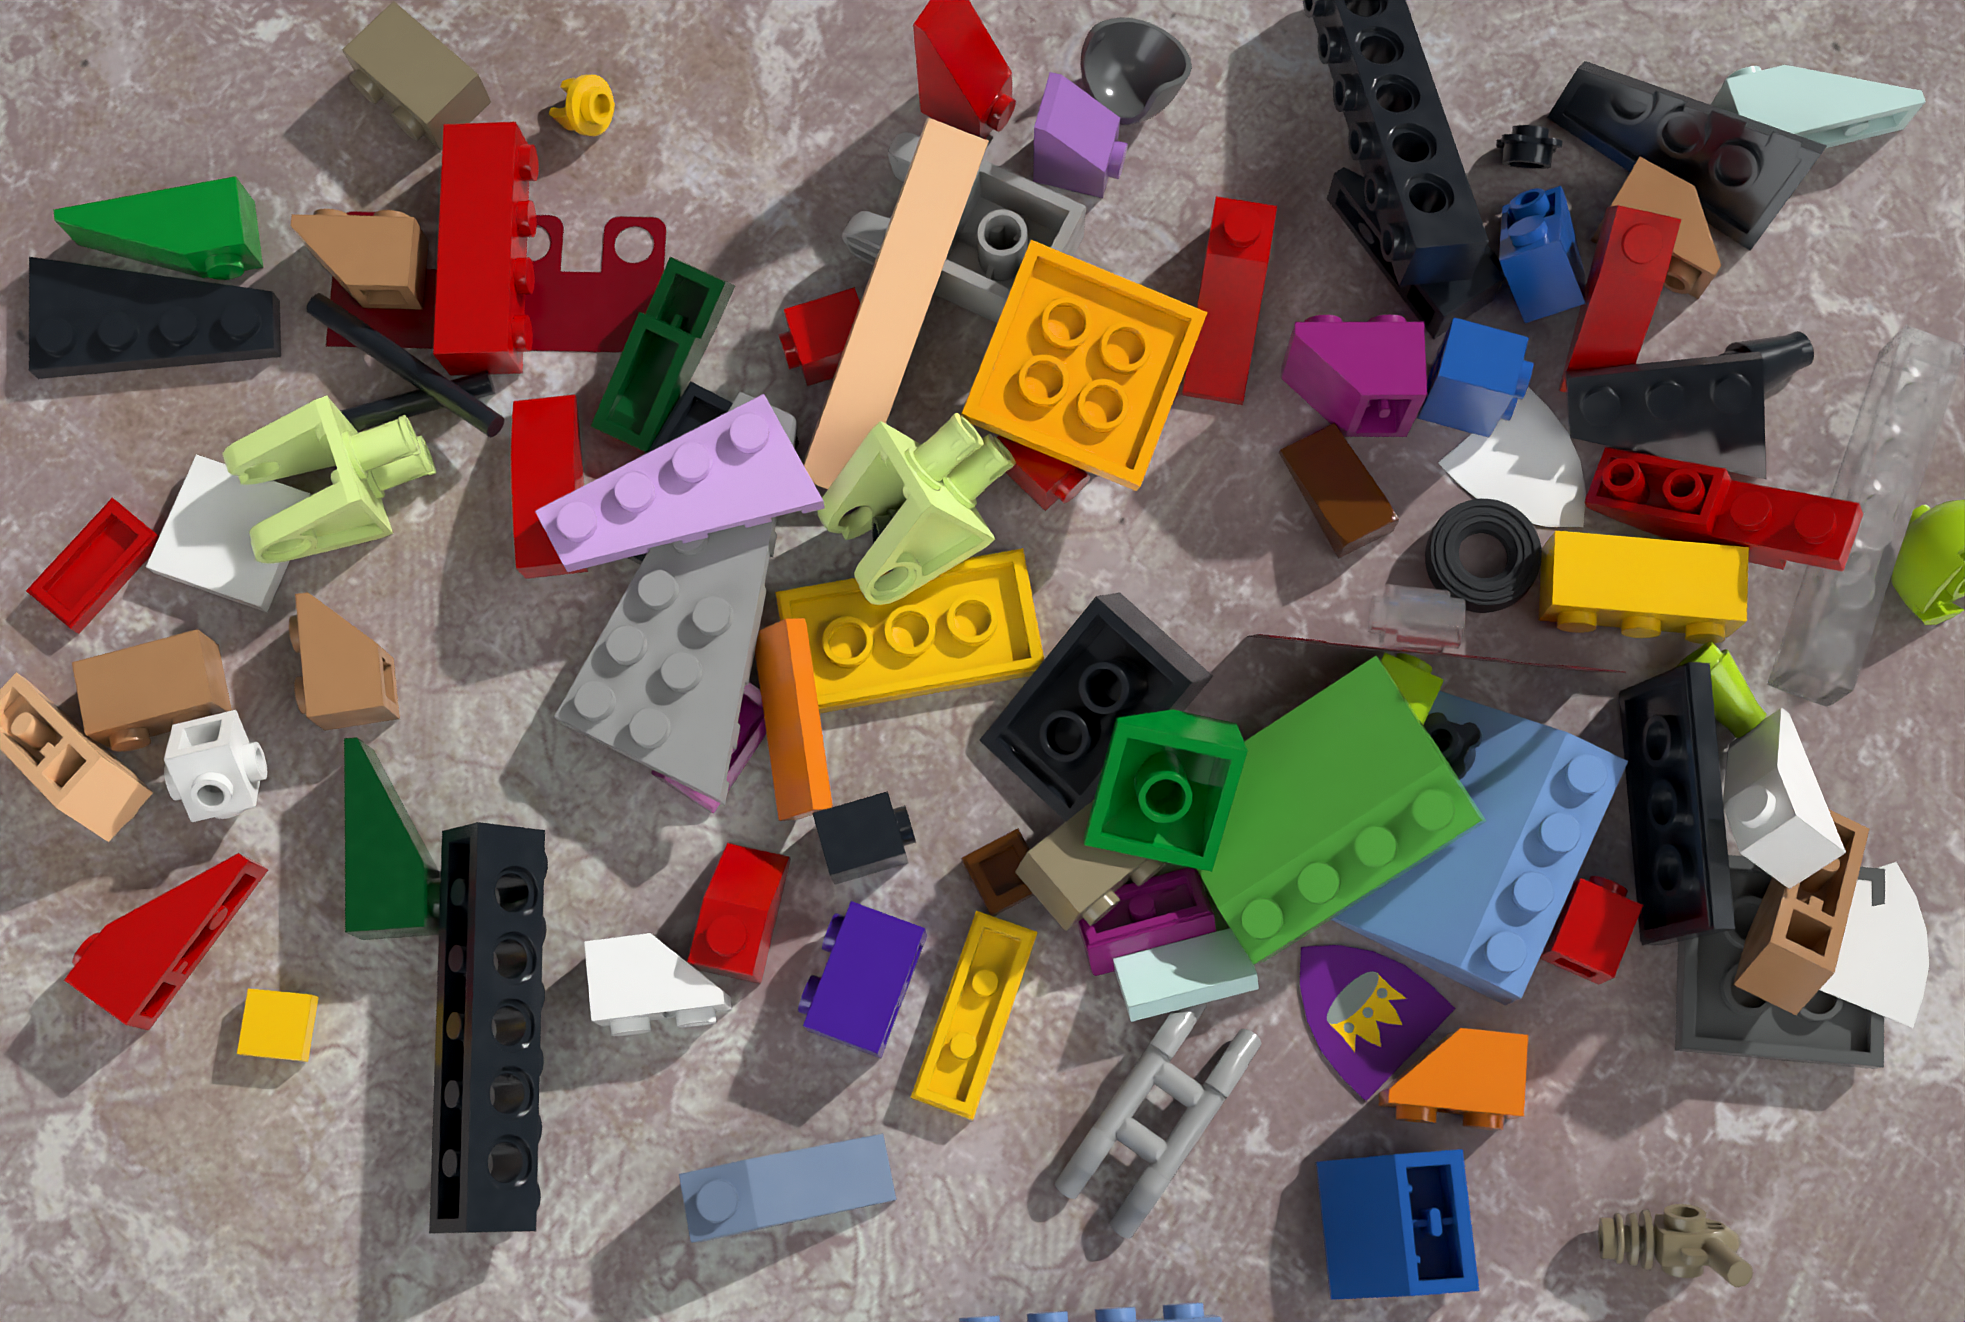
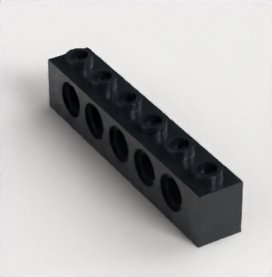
M1303 0L1305 14L1308 18H1313L1317 29L1320 61L1322 64H1328L1333 79V101L1335 108L1338 112H1343L1349 129L1348 146L1350 155L1354 161H1359L1365 178L1364 196L1366 205L1369 210L1375 211L1381 228L1380 245L1382 255L1387 262H1392L1399 286L1471 279L1489 239L1406 0Z
M476 822L442 831L429 1234L536 1231L537 1211L541 1201V1191L537 1179L538 1144L542 1136V1121L539 1115L540 1075L544 1065L540 1042L541 1010L545 1001V988L542 982V951L547 931L546 921L543 916L544 879L548 870V859L545 853V830ZM495 888H497V890H498V892H499V896H500V903H499V904H498L497 899H496ZM494 952H495V954H496V956H497V959H498V969H497V970H496L495 965H494V959H493V957H494ZM492 1019H494L496 1024L495 1037L492 1032ZM491 1085L495 1094L493 1105L490 1099ZM489 1154H491L493 1160L491 1173L488 1168Z

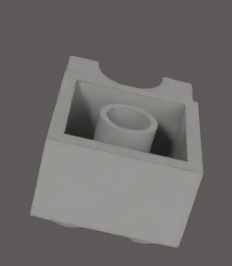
M908 132L898 134L888 149L889 161L894 176L903 183L920 136ZM982 159L933 294L997 323L1030 240L1074 257L1084 237L1086 206ZM861 211L854 215L842 233L843 241L850 252L862 261L874 266L891 218L868 211ZM1004 246L1011 247L1010 249L1003 250Z

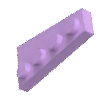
M762 394L547 504L535 512L567 572L648 553L652 547L680 540L684 544L708 538V533L744 524L748 528L772 522V517L800 510L804 514L824 509L825 506L822 497L767 398Z

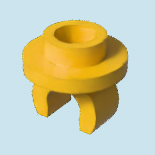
M590 74L581 75L576 79L568 78L563 80L560 88L567 93L565 107H553L550 109L549 115L566 130H575L583 136H598L602 134L611 123L615 107L613 94L608 83L602 77Z

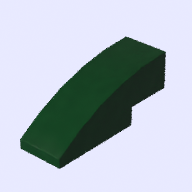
M670 257L646 313L639 312L590 426L644 452H648L689 384L736 285L679 259Z

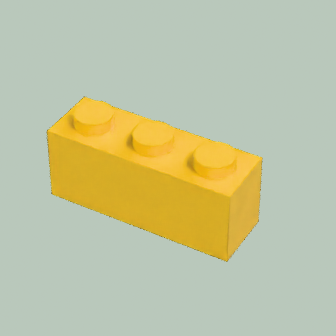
M1555 530L1541 549L1538 620L1557 622V628L1562 631L1583 633L1596 630V626L1621 628L1622 635L1632 638H1653L1659 636L1661 631L1685 633V640L1692 643L1705 644L1712 641L1715 644L1725 641V637L1732 635L1747 622L1749 547Z

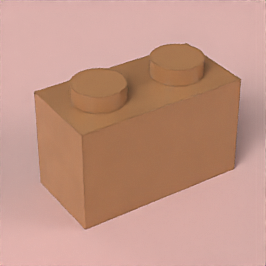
M198 629L72 662L85 735L111 748L112 751L126 752L141 749L151 744L150 737L171 732L172 725L232 711L219 644Z

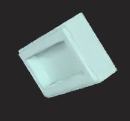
M1231 928L1113 958L1115 973L1131 1022L1259 989L1255 967Z

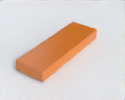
M805 618L784 619L759 630L755 648L779 821L799 820L813 815L812 813L833 806L807 624Z

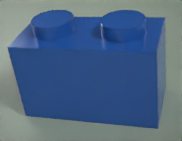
M1454 317L1432 362L1427 379V396L1421 406L1417 419L1489 438L1500 419L1510 421L1517 400H1523L1534 366L1533 362L1524 360L1529 337Z

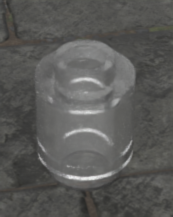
M1387 584L1383 596H1372L1369 609L1368 632L1379 634V646L1383 648L1429 653H1443L1444 648L1459 649L1465 625V600L1463 598L1450 597L1448 590Z

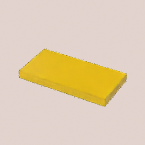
M1023 548L967 558L903 598L889 604H871L864 597L855 578L775 592L780 621L792 618H805L819 714L1032 676L1044 661Z

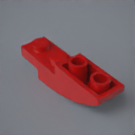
M1606 447L1584 501L1587 508L1672 541L1749 547V563L1784 570L1786 562L1790 561L1843 572L1863 517V511L1858 502L1731 480L1726 468Z

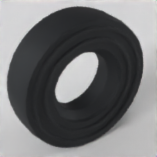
M1488 498L1465 501L1445 512L1433 527L1425 549L1427 573L1438 593L1452 605L1476 613L1503 610L1518 602L1537 579L1542 559L1540 539L1531 521L1512 505ZM1478 533L1488 534L1498 539L1507 553V564L1504 571L1492 578H1479L1466 571L1459 558V548L1464 539Z

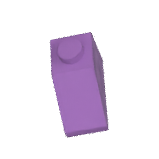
M1052 72L1049 73L1034 126L1033 182L1103 198L1108 178H1120L1126 157L1128 143L1118 141L1120 117L1063 75Z

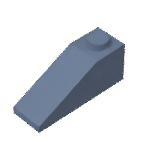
M884 1134L756 1157L679 1174L691 1243L706 1242L897 1200Z

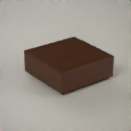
M1019 828L961 858L967 873L991 916H996L1034 896L1032 891L1015 873L1027 852L1030 851Z

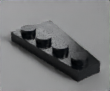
M1584 61L1577 68L1546 117L1629 172L1632 171L1637 160L1641 157L1692 184L1696 188L1707 223L1749 251H1751L1827 147V145L1587 61Z
M29 257V371L38 379L281 357L280 300L273 291Z

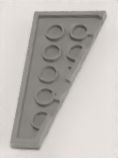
M739 392L729 411L751 401L754 397ZM771 406L794 447L798 430V423L795 417ZM777 516L771 518L772 522L748 528L744 524L708 533V538L684 544L680 540L650 548L554 718L561 724L725 805L729 787L727 775L732 749H736L740 731L738 718L744 687L749 684L765 601V578L769 558L773 557L777 539L775 532Z

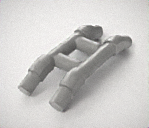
M1207 1003L1175 1010L1170 1013L1055 1181L1054 1185L1059 1192L1068 1198L1076 1199L1116 1140L1150 1164L1109 1223L1111 1228L1124 1238H1132L1146 1216L1153 1209L1203 1132L1242 1077L1262 1044L1261 1039L1254 1032L1240 1029L1203 1086L1170 1063L1171 1059L1206 1009ZM1154 1084L1187 1107L1165 1141L1132 1118Z

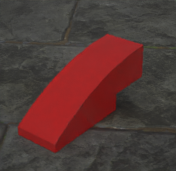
M575 394L513 401L511 492L516 569L526 579L588 572V568L567 572L535 512L547 504L585 486L577 397Z

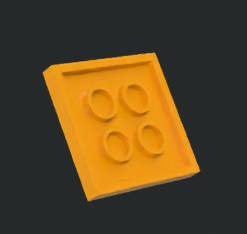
M1030 240L960 417L963 416L970 424L1137 491L1141 487L1208 312Z

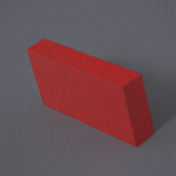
M112 497L30 585L26 592L71 630L80 634L149 559L159 539V535Z

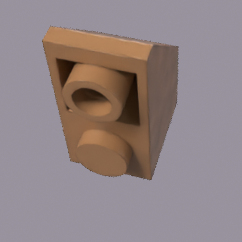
M1639 157L1611 206L1620 205L1682 219L1664 287L1675 293H1688L1699 299L1716 276L1721 263L1696 188L1692 184ZM1603 219L1590 240L1596 244L1598 242Z
M318 209L313 212V215H291L290 226L308 251L362 308L423 309L429 241L415 217H409L405 213L394 210H380L375 212L374 216H351L335 209Z
M310 593L295 594L297 615H292L289 618V634L295 652L301 653L303 676H297L294 683L295 698L299 711L302 714H306L309 720L324 731L400 719L394 658L378 643Z

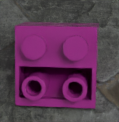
M1391 314L1375 316L1367 322H1342L1340 317L1334 315H1316L1305 319L1304 322H1295L1281 366V379L1330 424L1335 423L1344 437H1407L1427 396L1424 322H1406L1404 317Z

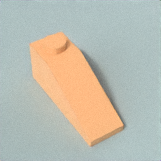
M16 672L0 689V750L57 809L109 842L137 814L139 808L153 792L101 743L86 736L84 729L23 676Z

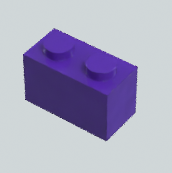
M850 901L845 916L835 913L822 944V950L831 953L822 977L813 974L810 976L799 1003L798 1012L807 1015L803 1027L811 1033L882 1059L927 939L925 928Z

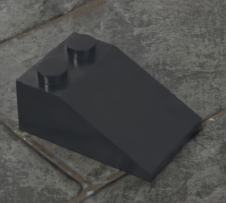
M1120 592L1096 596L979 741L1059 816L1068 821L1095 798L1116 718L1172 709L1184 712L1211 680L1213 675Z

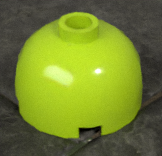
M1965 500L1946 501L1933 508H1930L1928 505H1921L1907 514L1899 523L1897 532L1900 536L1893 545L1888 570L1893 587L1907 607L1925 625H1937L1964 611L1963 608L1952 602L1965 596Z

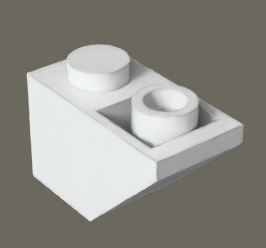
M651 933L584 942L591 1021L602 1027L610 1026L611 1036L650 1032L651 1020L676 1017L677 1027L709 1025L716 1023V1012L732 1010L731 997Z

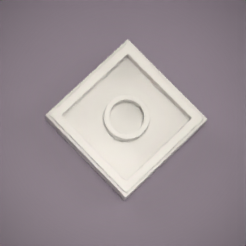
M196 454L146 568L163 577L268 612L289 561L273 564L256 561L249 531L259 522L312 495L273 480L243 485L240 483L238 476L228 473L226 464Z

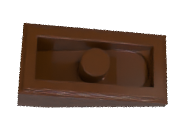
M1335 423L1280 449V456L1338 559L1394 531L1399 518L1382 490Z

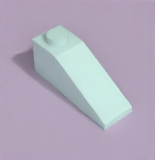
M1782 65L1761 70L1759 66H1749L1732 73L1725 79L1711 105L1827 145L1826 148L1902 130L1926 101L1921 90Z

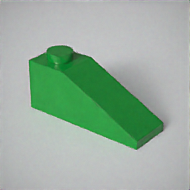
M236 176L53 209L55 222L78 246L200 278L210 277L216 280L235 279L243 275L244 271L263 268L255 201Z

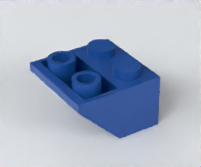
M1463 1149L1316 1162L1330 1300L1407 1297L1480 1291Z

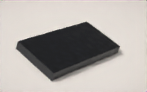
M1688 662L1623 689L1619 693L1624 759L1628 761L1625 773L1637 903L1643 905L1638 917L1640 942L1642 945H1666L1735 929L1710 663Z

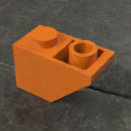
M1459 1028L1446 1035L1379 1092L1378 1106L1396 1108V1120L1436 1123L1437 1112L1463 1115V1127L1503 1130L1504 1119L1511 1120L1524 1117L1528 1035Z

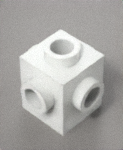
M236 710L172 725L164 757L166 763L164 767L165 782L173 800H182L191 822L213 817L227 819L241 814L246 809L256 807L260 780L267 778V764L260 744L258 742H249Z

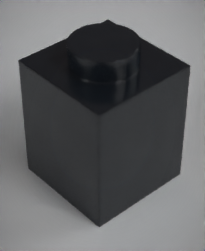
M888 791L812 813L829 875L834 885L909 863L904 846L916 843L907 808L904 805L893 809Z

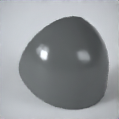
M1124 17L1104 20L1093 26L1085 38L1080 61L1081 77L1086 93L1120 117V124L1123 125L1146 121L1164 110L1178 94L1192 69L1191 58L1188 52L1170 33L1149 22Z

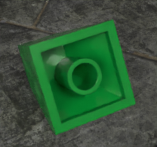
M1174 709L1116 718L1083 837L1084 845L1212 872L1248 753L1237 724Z

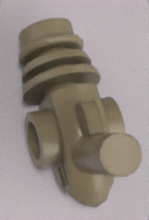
M1687 1204L1666 1206L1664 1214H1655L1653 1223L1648 1209L1641 1210L1638 1220L1635 1212L1628 1213L1625 1225L1619 1213H1615L1613 1218H1599L1598 1248L1601 1259H1614L1616 1264H1621L1624 1259V1253H1626L1628 1264L1637 1266L1640 1258L1641 1267L1650 1270L1653 1264V1256H1655L1665 1273L1680 1278L1699 1277L1704 1273V1266H1709L1734 1287H1743L1752 1279L1753 1269L1751 1265L1736 1253L1741 1244L1738 1234L1721 1222L1707 1219L1706 1212L1699 1207Z

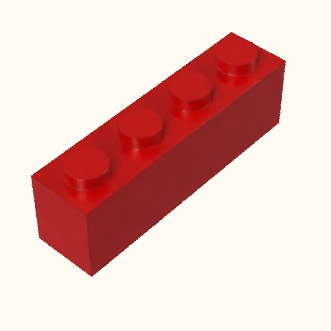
M516 122L443 124L433 355L450 376L472 375L486 370L489 371L490 375L523 374V352H530L532 349V324L530 317L525 315V295L533 294L535 276L532 260L530 257H527V238L535 237L537 220L534 203L532 200H529V181L537 180L539 166L535 145L527 143Z

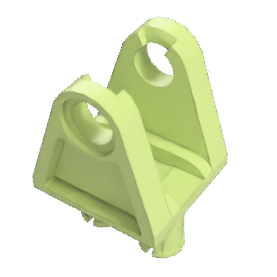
M328 396L316 399L228 446L223 452L228 473L238 476L240 483L243 485L263 483L337 466V469L331 473L333 485L259 522L250 529L251 546L256 561L261 563L286 562L392 535L393 532L381 499L385 497L384 490L428 474H436L434 461L424 438L421 435L416 437L406 415L358 433Z
M955 413L949 421L923 444L914 441L880 421L871 429L822 497L825 508L817 510L818 517L829 532L842 533L845 540H849L870 531L874 516L886 515L888 508L899 509L859 562L854 572L860 590L871 604H889L903 598L963 562L995 540L975 507L977 505L976 497L998 477L1011 469L1016 462L1009 450L997 437H993L989 433L982 440L976 429L963 416L960 417L958 413ZM860 506L853 513L844 516V514L847 513L849 510ZM892 570V571L889 572L888 574L883 575V574L886 573L887 571Z

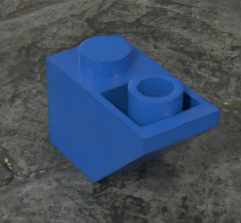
M1562 186L1546 191L1541 188L1530 189L1514 197L1509 204L1502 206L1499 262L1525 324L1586 304L1585 271Z

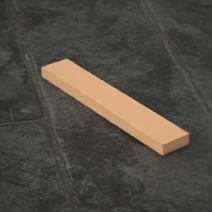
M931 118L926 119L803 461V465L810 478L817 486L829 489L871 429L880 421L885 424L887 422L987 148L988 140Z

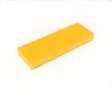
M979 911L975 912L913 1088L911 1099L966 1119L974 1120L1037 938V931Z

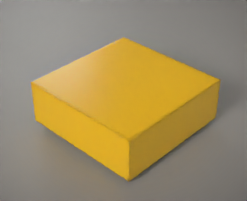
M248 988L237 1054L308 1062L319 997L311 994Z

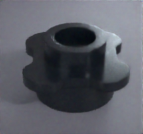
M1516 125L1512 127V134H1504L1501 139L1496 140V147L1503 149V165L1523 169L1551 168L1553 153L1556 152V148H1562L1563 141L1556 138H1548V128L1533 125Z
M1431 713L1427 716L1423 726L1438 748L1442 743H1449V748L1441 753L1458 779L1461 780L1474 764L1476 757L1475 748L1482 741L1481 731L1474 723L1468 722L1460 725L1448 721L1443 713Z

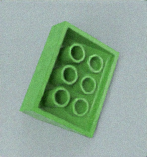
M1374 656L1244 741L1248 753L1213 871L1197 870L1217 908L1249 959L1255 965L1267 961L1487 821L1379 658Z

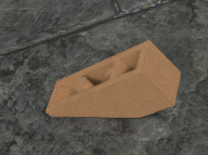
M1830 809L1828 810L1846 853L1791 889L1772 877L1747 934L1733 984L1794 1015L1801 1011L1835 973L1869 834V828Z

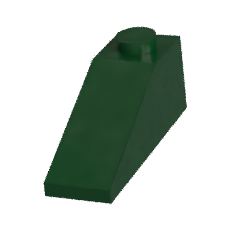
M357 737L344 738L345 932L361 940L439 935V870L375 751Z

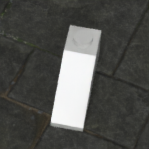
M1781 707L1765 718L1749 733L1729 743L1723 807L1739 853L1789 889L1846 853L1791 716L1786 710Z

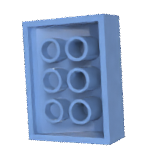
M1439 691L1429 714L1435 712L1443 713L1448 721L1460 725L1471 722L1481 731L1482 741L1475 748L1476 757L1474 764L1460 782L1487 822L1339 914L1332 921L1506 1006L1521 999L1628 761L1568 732ZM1442 743L1439 746V750L1441 752L1446 751L1450 746L1449 743Z

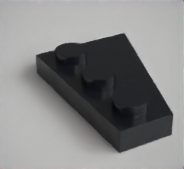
M1760 352L1565 371L1570 438L1663 458L1726 468L1729 472L1766 479L1763 357Z

